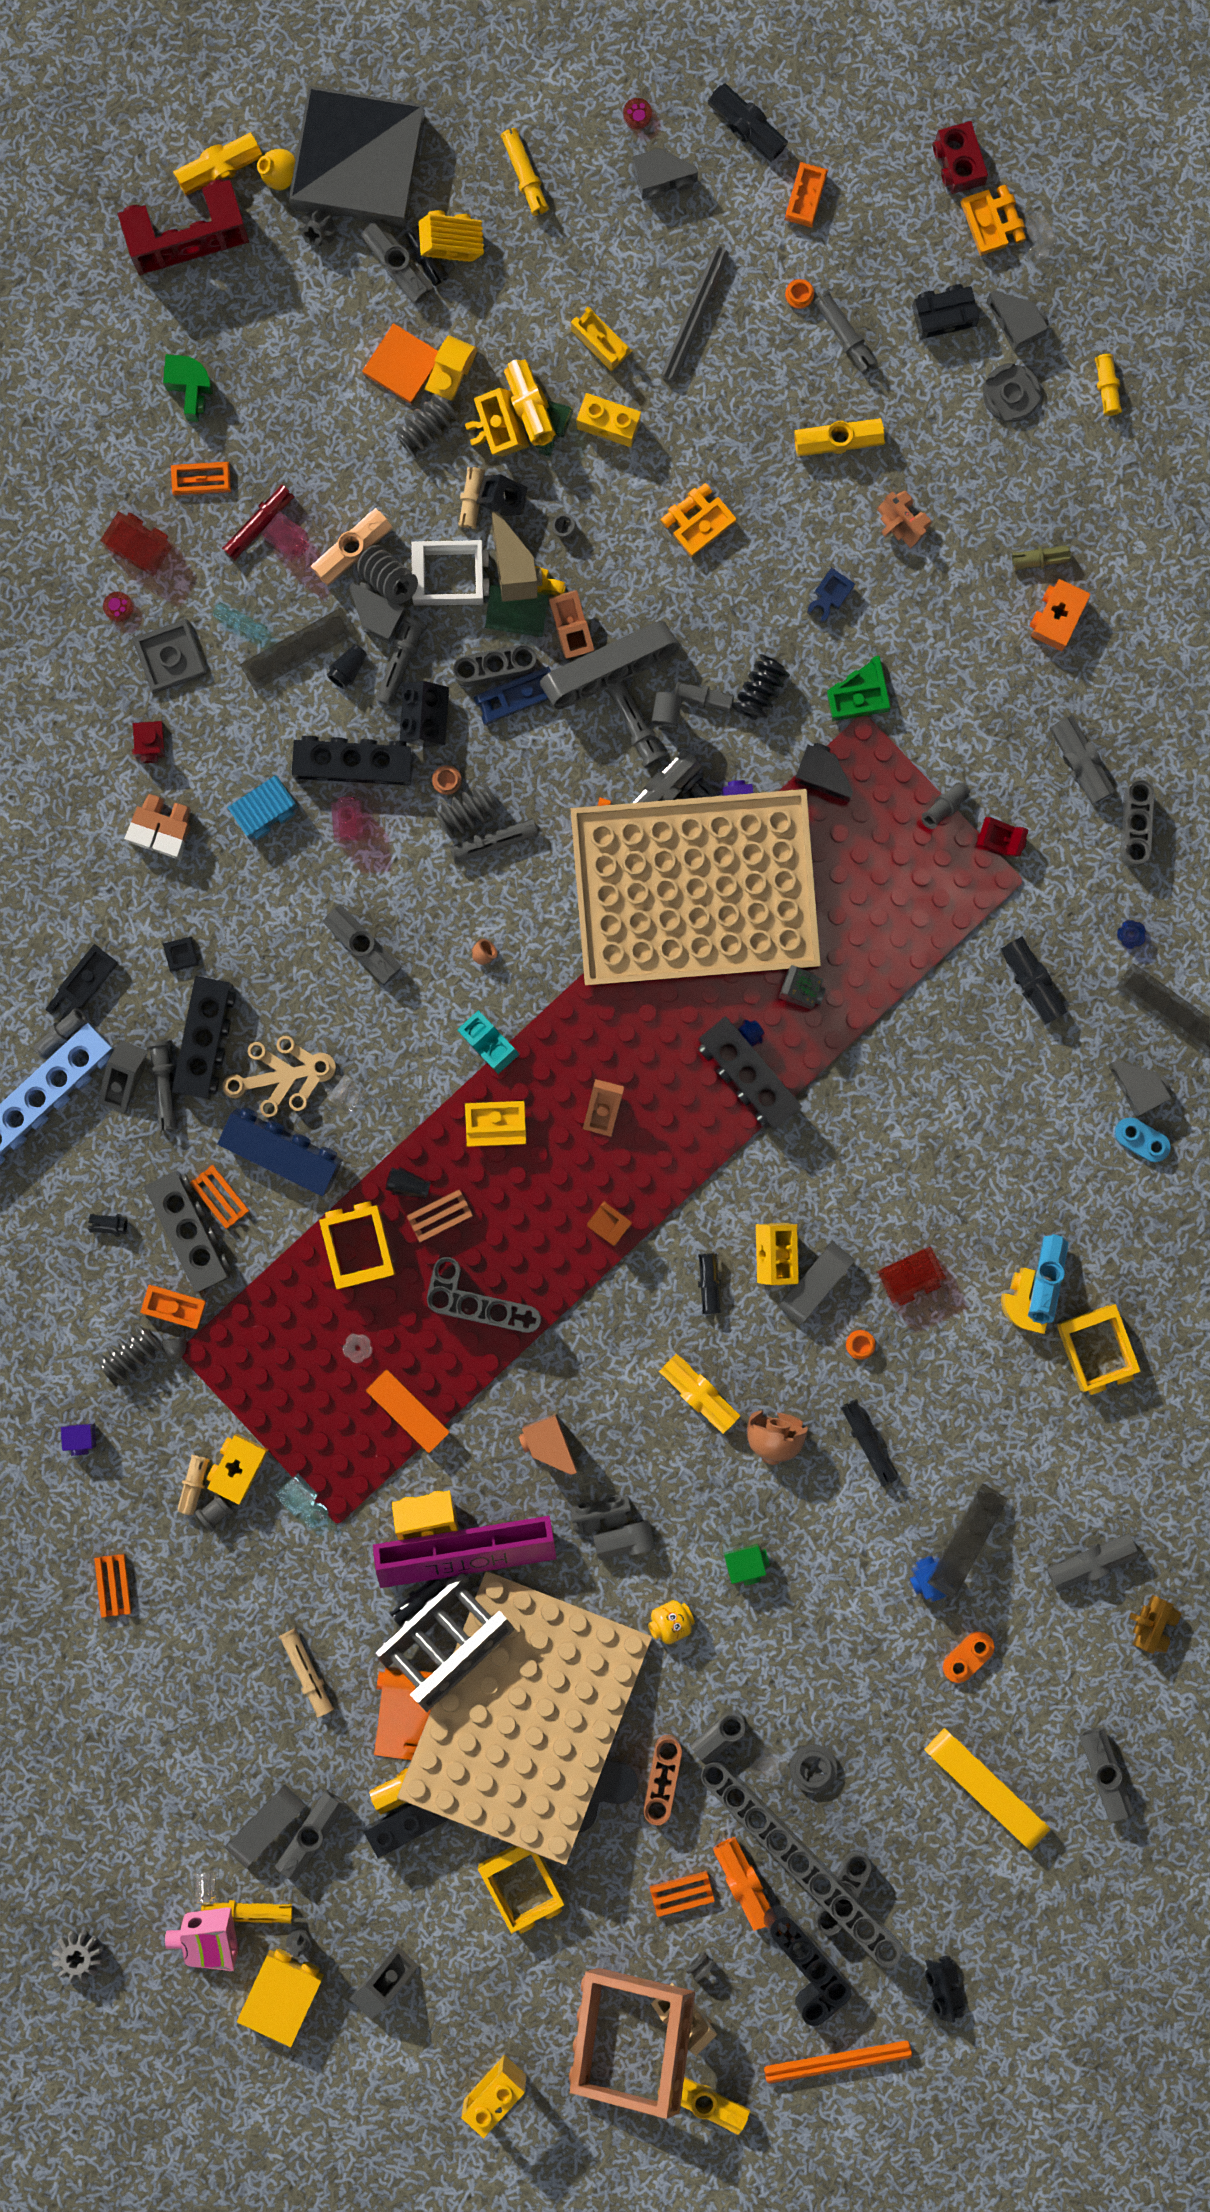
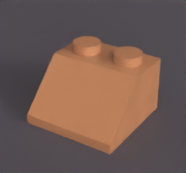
M557 1414L523 1426V1434H520L519 1439L525 1453L530 1451L533 1458L570 1475L577 1473V1467Z

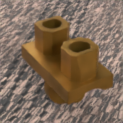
M1152 1595L1148 1606L1143 1605L1139 1615L1130 1613L1129 1618L1137 1621L1133 1629V1633L1136 1636L1132 1645L1152 1654L1155 1651L1166 1653L1170 1645V1638L1162 1634L1166 1624L1175 1627L1180 1620L1181 1612L1173 1607L1174 1604Z

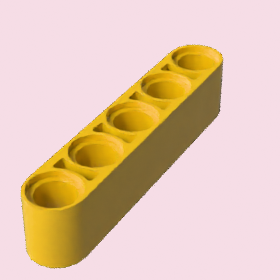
M945 1727L924 1749L1030 1851L1051 1830L980 1760L973 1756L960 1741L954 1738Z

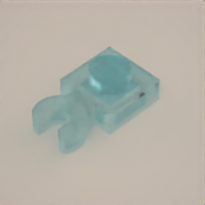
M299 1473L280 1487L274 1494L294 1516L301 1512L304 1515L305 1523L310 1528H313L317 1523L313 1513L318 1514L321 1519L326 1518L328 1510L324 1505L314 1502L318 1494Z

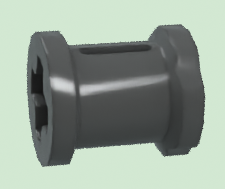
M217 1493L214 1495L215 1499L206 1507L195 1511L198 1519L211 1532L216 1529L215 1525L226 1515H232L235 1512L227 1500Z

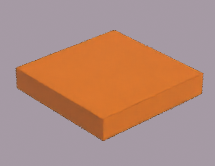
M393 323L362 370V373L412 405L431 375L438 351Z

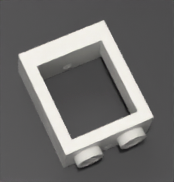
M482 540L411 542L412 574H415L418 579L416 592L412 596L414 606L484 604V596H489V578H483V567H489L488 549H483ZM475 554L476 594L425 595V555Z

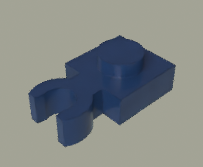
M831 567L814 592L820 599L810 603L807 614L810 615L815 608L822 609L824 614L819 622L824 623L830 614L829 607L833 606L838 610L855 587V583Z

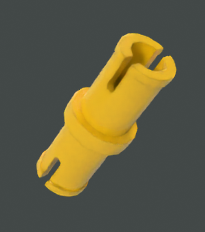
M1102 354L1095 357L1099 379L1097 390L1101 392L1104 416H1114L1122 412L1118 392L1120 379L1116 378L1113 354Z

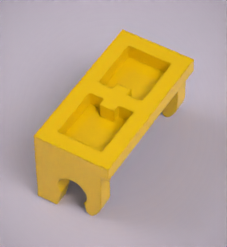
M590 307L585 309V313L580 319L576 316L571 321V331L611 372L632 352L630 347Z

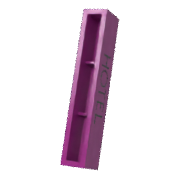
M550 1516L373 1544L375 1571L380 1588L453 1577L461 1573L471 1574L557 1559Z

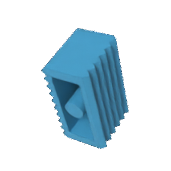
M275 775L227 808L250 840L255 837L256 840H259L271 831L269 827L277 821L282 824L290 820L295 815L294 810L298 806L277 775Z

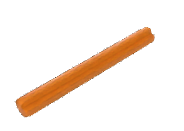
M901 2041L768 2065L764 2067L767 2083L772 2084L910 2059L912 2051L909 2041Z

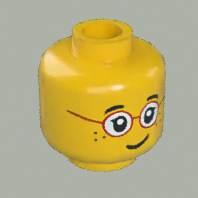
M672 1600L652 1611V1622L648 1623V1627L655 1640L660 1638L662 1642L670 1645L689 1636L695 1621L689 1607L685 1603L681 1604L676 1600Z

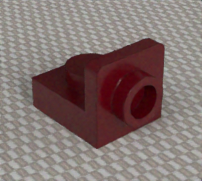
M163 722L133 723L134 749H132V754L135 759H140L141 763L150 764L157 763L158 758L165 757Z

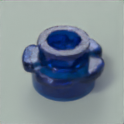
M1127 920L1118 929L1117 938L1119 941H1122V945L1125 948L1133 949L1135 946L1140 947L1146 940V929L1140 922ZM1133 932L1134 937H1130L1129 933Z
M747 1019L744 1020V1024L738 1028V1031L752 1047L758 1042L762 1044L763 1039L761 1036L765 1032L760 1024L755 1020L752 1022Z

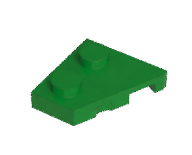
M880 655L874 656L867 665L860 670L856 669L847 676L846 680L838 682L827 690L832 722L890 712V703Z

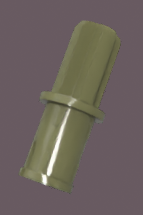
M1066 545L1045 549L1038 546L1037 549L1031 551L1011 553L1012 564L1014 565L1013 570L1037 567L1041 570L1046 565L1071 561L1070 548Z

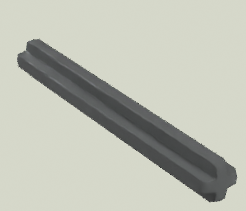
M715 247L662 370L661 378L668 382L674 383L678 377L728 259L729 252L726 249Z

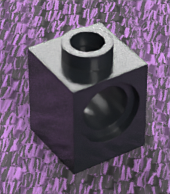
M501 474L484 475L476 503L494 512H498L500 515H520L526 503L525 496L528 487Z

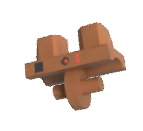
M906 491L896 495L894 492H891L877 508L882 515L881 521L886 525L881 534L886 538L893 533L898 540L903 539L911 549L927 532L926 529L932 522L922 512L915 517L908 510L913 504V499Z

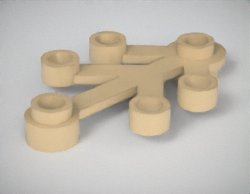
M282 1036L277 1040V1049L283 1054H292L306 1064L292 1067L268 1052L262 1043L253 1042L248 1047V1055L254 1060H261L276 1071L242 1078L239 1075H230L223 1082V1091L227 1096L237 1099L242 1097L246 1090L279 1083L270 1098L263 1101L260 1105L262 1115L272 1118L277 1115L279 1111L278 1106L295 1080L307 1077L299 1093L293 1094L289 1099V1105L293 1110L303 1111L307 1107V1100L319 1082H326L334 1076L336 1071L334 1059L326 1053L312 1055L296 1045L291 1037ZM283 1040H290V1049L282 1050L281 1042ZM255 1046L262 1048V1054L258 1057L252 1054V1049ZM318 1062L326 1064V1070L322 1073L317 1072L315 1069ZM232 1081H238L240 1085L239 1089L235 1092L229 1089V1084ZM296 1097H302L304 1101L300 1108H296L293 1105V1100ZM268 1103H272L275 1107L272 1114H266L264 1111V1107Z

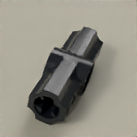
M726 83L720 85L709 98L708 105L729 123L731 131L733 133L737 132L742 137L741 140L744 143L749 142L770 162L775 160L788 145V140L767 122V118L761 109L751 102L747 104Z
M1023 936L1000 949L1008 966L1015 975V983L1021 985L1024 990L1023 996L1030 1000L1044 1025L1067 1013L1065 1006L1052 987L1053 982L1048 971L1041 962H1037Z

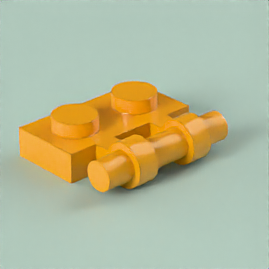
M1002 185L996 189L999 198L994 200L989 189L961 199L960 203L980 256L1007 247L1009 242L1006 235L1013 234L1016 244L1026 240L1023 219L1018 217L1014 194H1010L1007 185ZM1004 210L1008 222L1002 224L997 211Z
M706 483L698 489H692L687 493L688 497L677 506L675 504L667 510L668 513L660 519L665 528L670 527L675 522L680 526L673 533V537L691 558L737 520L719 497L710 504L706 501L705 498L712 493L711 488ZM694 506H697L701 511L688 520L684 514Z

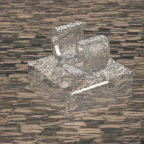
M336 1075L335 1079L339 1083L334 1090L328 1087L325 1089L329 1095L327 1098L349 1114L366 1090L348 1076Z

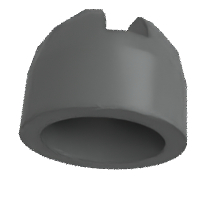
M562 513L554 518L552 529L558 537L568 539L575 534L577 524L571 515ZM566 521H570L568 531L564 533Z
M186 1337L162 1340L165 1354L171 1359L181 1358L187 1349Z

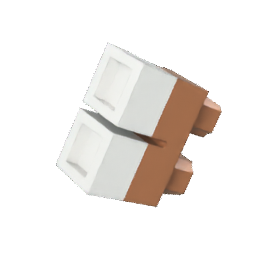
M148 794L143 806H137L124 839L128 843L181 860L186 838L191 829V826L188 824L191 809L174 803L170 817L162 815L160 813L165 800Z

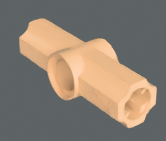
M375 508L353 529L343 533L339 537L338 542L310 567L320 580L329 586L349 567L358 562L363 551L375 545L393 527L386 517ZM349 542H357L359 544V549L354 553L344 551L345 545Z

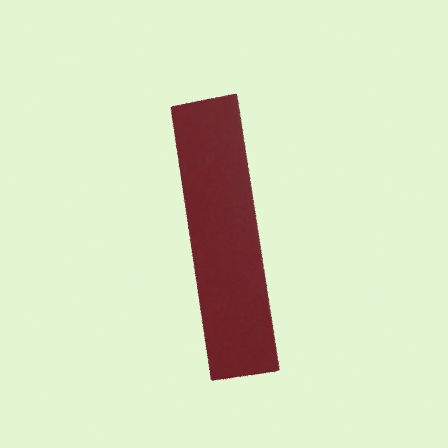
M868 716L857 717L827 745V747L831 748L830 753L836 754L853 791L849 802L795 783L796 775L779 790L806 789L821 966L801 969L823 979L821 987L826 988L820 1005L815 1003L814 1008L811 1010L779 999L789 969L586 986L583 973L509 1042L520 1055L499 1074L486 1063L327 1211L342 1209L344 1214L355 1211L354 1205L371 1201L372 1206L378 1205L396 1275L336 1289L318 1220L186 1343L187 1349L181 1358L256 1439L268 1449V1452L333 1522L341 1523L422 1447L366 1392L386 1369L445 1425L763 1127L755 1118L758 1112L750 1104L746 1107L735 1093L739 1090L732 1081L726 1084L719 1076L717 1070L720 1067L713 1059L708 1062L697 1049L700 1046L698 1039L726 1016L795 1097L1021 885L1022 878L998 853L977 846L980 833L958 810L951 817H945L934 829H930L923 824L921 815L934 805L935 799L942 793ZM725 1045L720 1049V1055L724 1060L732 1061L736 1058L737 1052L733 1046ZM743 1068L739 1072V1078L742 1082L750 1084L755 1081L756 1075L751 1068ZM595 1079L624 1086L611 1137L583 1129ZM763 1090L759 1093L758 1100L763 1106H771L775 1101V1097L771 1091ZM525 1102L526 1144L467 1147L465 1103ZM402 1167L426 1181H430L431 1185L427 1198L391 1195L390 1191L385 1190L391 1168L398 1169ZM460 1189L473 1216L419 1242L407 1215ZM456 1198L415 1220L418 1224L460 1202ZM603 1201L632 1222L615 1246H612L587 1226V1223ZM461 1208L420 1230L424 1234L465 1212ZM372 1215L330 1225L342 1275L384 1265ZM444 1257H451L457 1260L461 1266L458 1290L532 1306L540 1312V1326L535 1331L526 1333L432 1311L427 1304V1294L435 1263ZM445 1262L440 1266L439 1273L444 1279H450L455 1275L456 1268L451 1262ZM444 1291L436 1292L433 1296L434 1305L438 1308L446 1307L449 1303L448 1294ZM468 1297L462 1302V1310L468 1315L474 1314L478 1309V1303L474 1298ZM502 1304L494 1305L491 1308V1317L496 1321H503L507 1316L506 1307ZM512 1306V1317L508 1324L515 1325L514 1319L523 1321L526 1328H529L531 1323H536V1318L532 1317V1311H527L525 1315L516 1314L518 1307Z

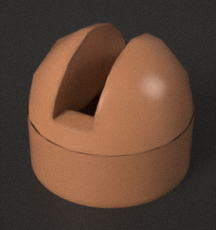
M480 939L472 948V958L477 964H488L497 957L495 946L487 939Z

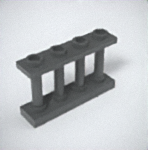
M464 1573L449 1580L444 1590L436 1597L429 1599L423 1609L414 1618L408 1619L402 1625L401 1630L391 1639L384 1641L375 1653L377 1659L386 1668L394 1663L416 1688L410 1695L426 1712L438 1703L515 1630L500 1611L491 1616L469 1593L474 1585ZM459 1601L482 1623V1628L473 1636L469 1637L447 1614ZM437 1621L460 1644V1648L451 1657L447 1658L425 1635ZM415 1642L438 1665L437 1670L428 1678H424L403 1655Z

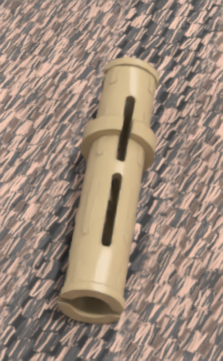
M294 1628L278 1636L303 1686L301 1691L303 1694H307L316 1717L318 1718L334 1710L322 1686L325 1683L322 1678L319 1679L297 1633V1629Z

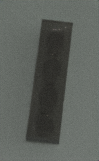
M342 607L241 663L240 666L254 691H257L352 637L356 632Z
M1132 963L1115 988L1210 1055V1018Z
M984 1483L980 1485L927 1582L928 1584L952 1599L956 1597L1008 1498Z

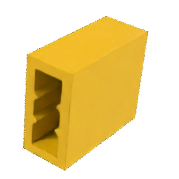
M276 1949L275 1952L269 1950L237 2019V2023L291 2047L324 1974L319 1973L320 1968L310 1962L304 1961L303 1964L291 1960L293 1956L282 1949Z

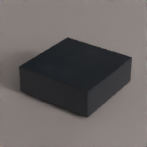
M192 936L163 943L171 973L199 966Z

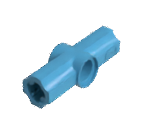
M1053 1234L1043 1237L1028 1311V1317L1033 1322L1045 1324L1054 1321L1060 1287L1065 1276L1064 1266L1069 1242L1063 1236ZM1044 1277H1048L1053 1281H1048Z

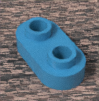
M1125 1118L1120 1120L1115 1126L1114 1136L1117 1142L1145 1160L1160 1162L1169 1155L1171 1147L1168 1138L1138 1119ZM1127 1127L1134 1128V1137L1130 1138L1126 1135ZM1153 1142H1158L1161 1146L1158 1153L1153 1152L1151 1149Z

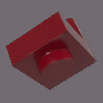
M985 817L977 846L1002 856L1020 857L1027 844L1028 829L1014 827L992 817Z

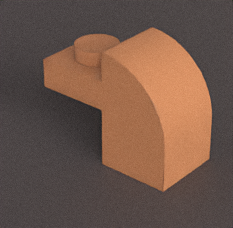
M577 590L549 597L555 627L565 658L595 651Z

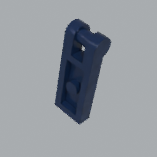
M549 666L476 695L473 699L476 706H480L483 713L481 716L483 724H491L549 700L540 686L542 678L551 672ZM498 698L502 707L494 710L491 701Z

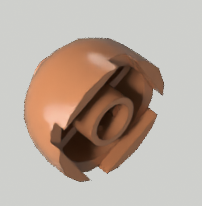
M764 1411L752 1413L747 1427V1439L750 1448L762 1458L763 1462L777 1465L779 1462L788 1461L799 1454L808 1432L807 1426L802 1428L803 1421L792 1415L778 1412L776 1413L779 1418L763 1416Z

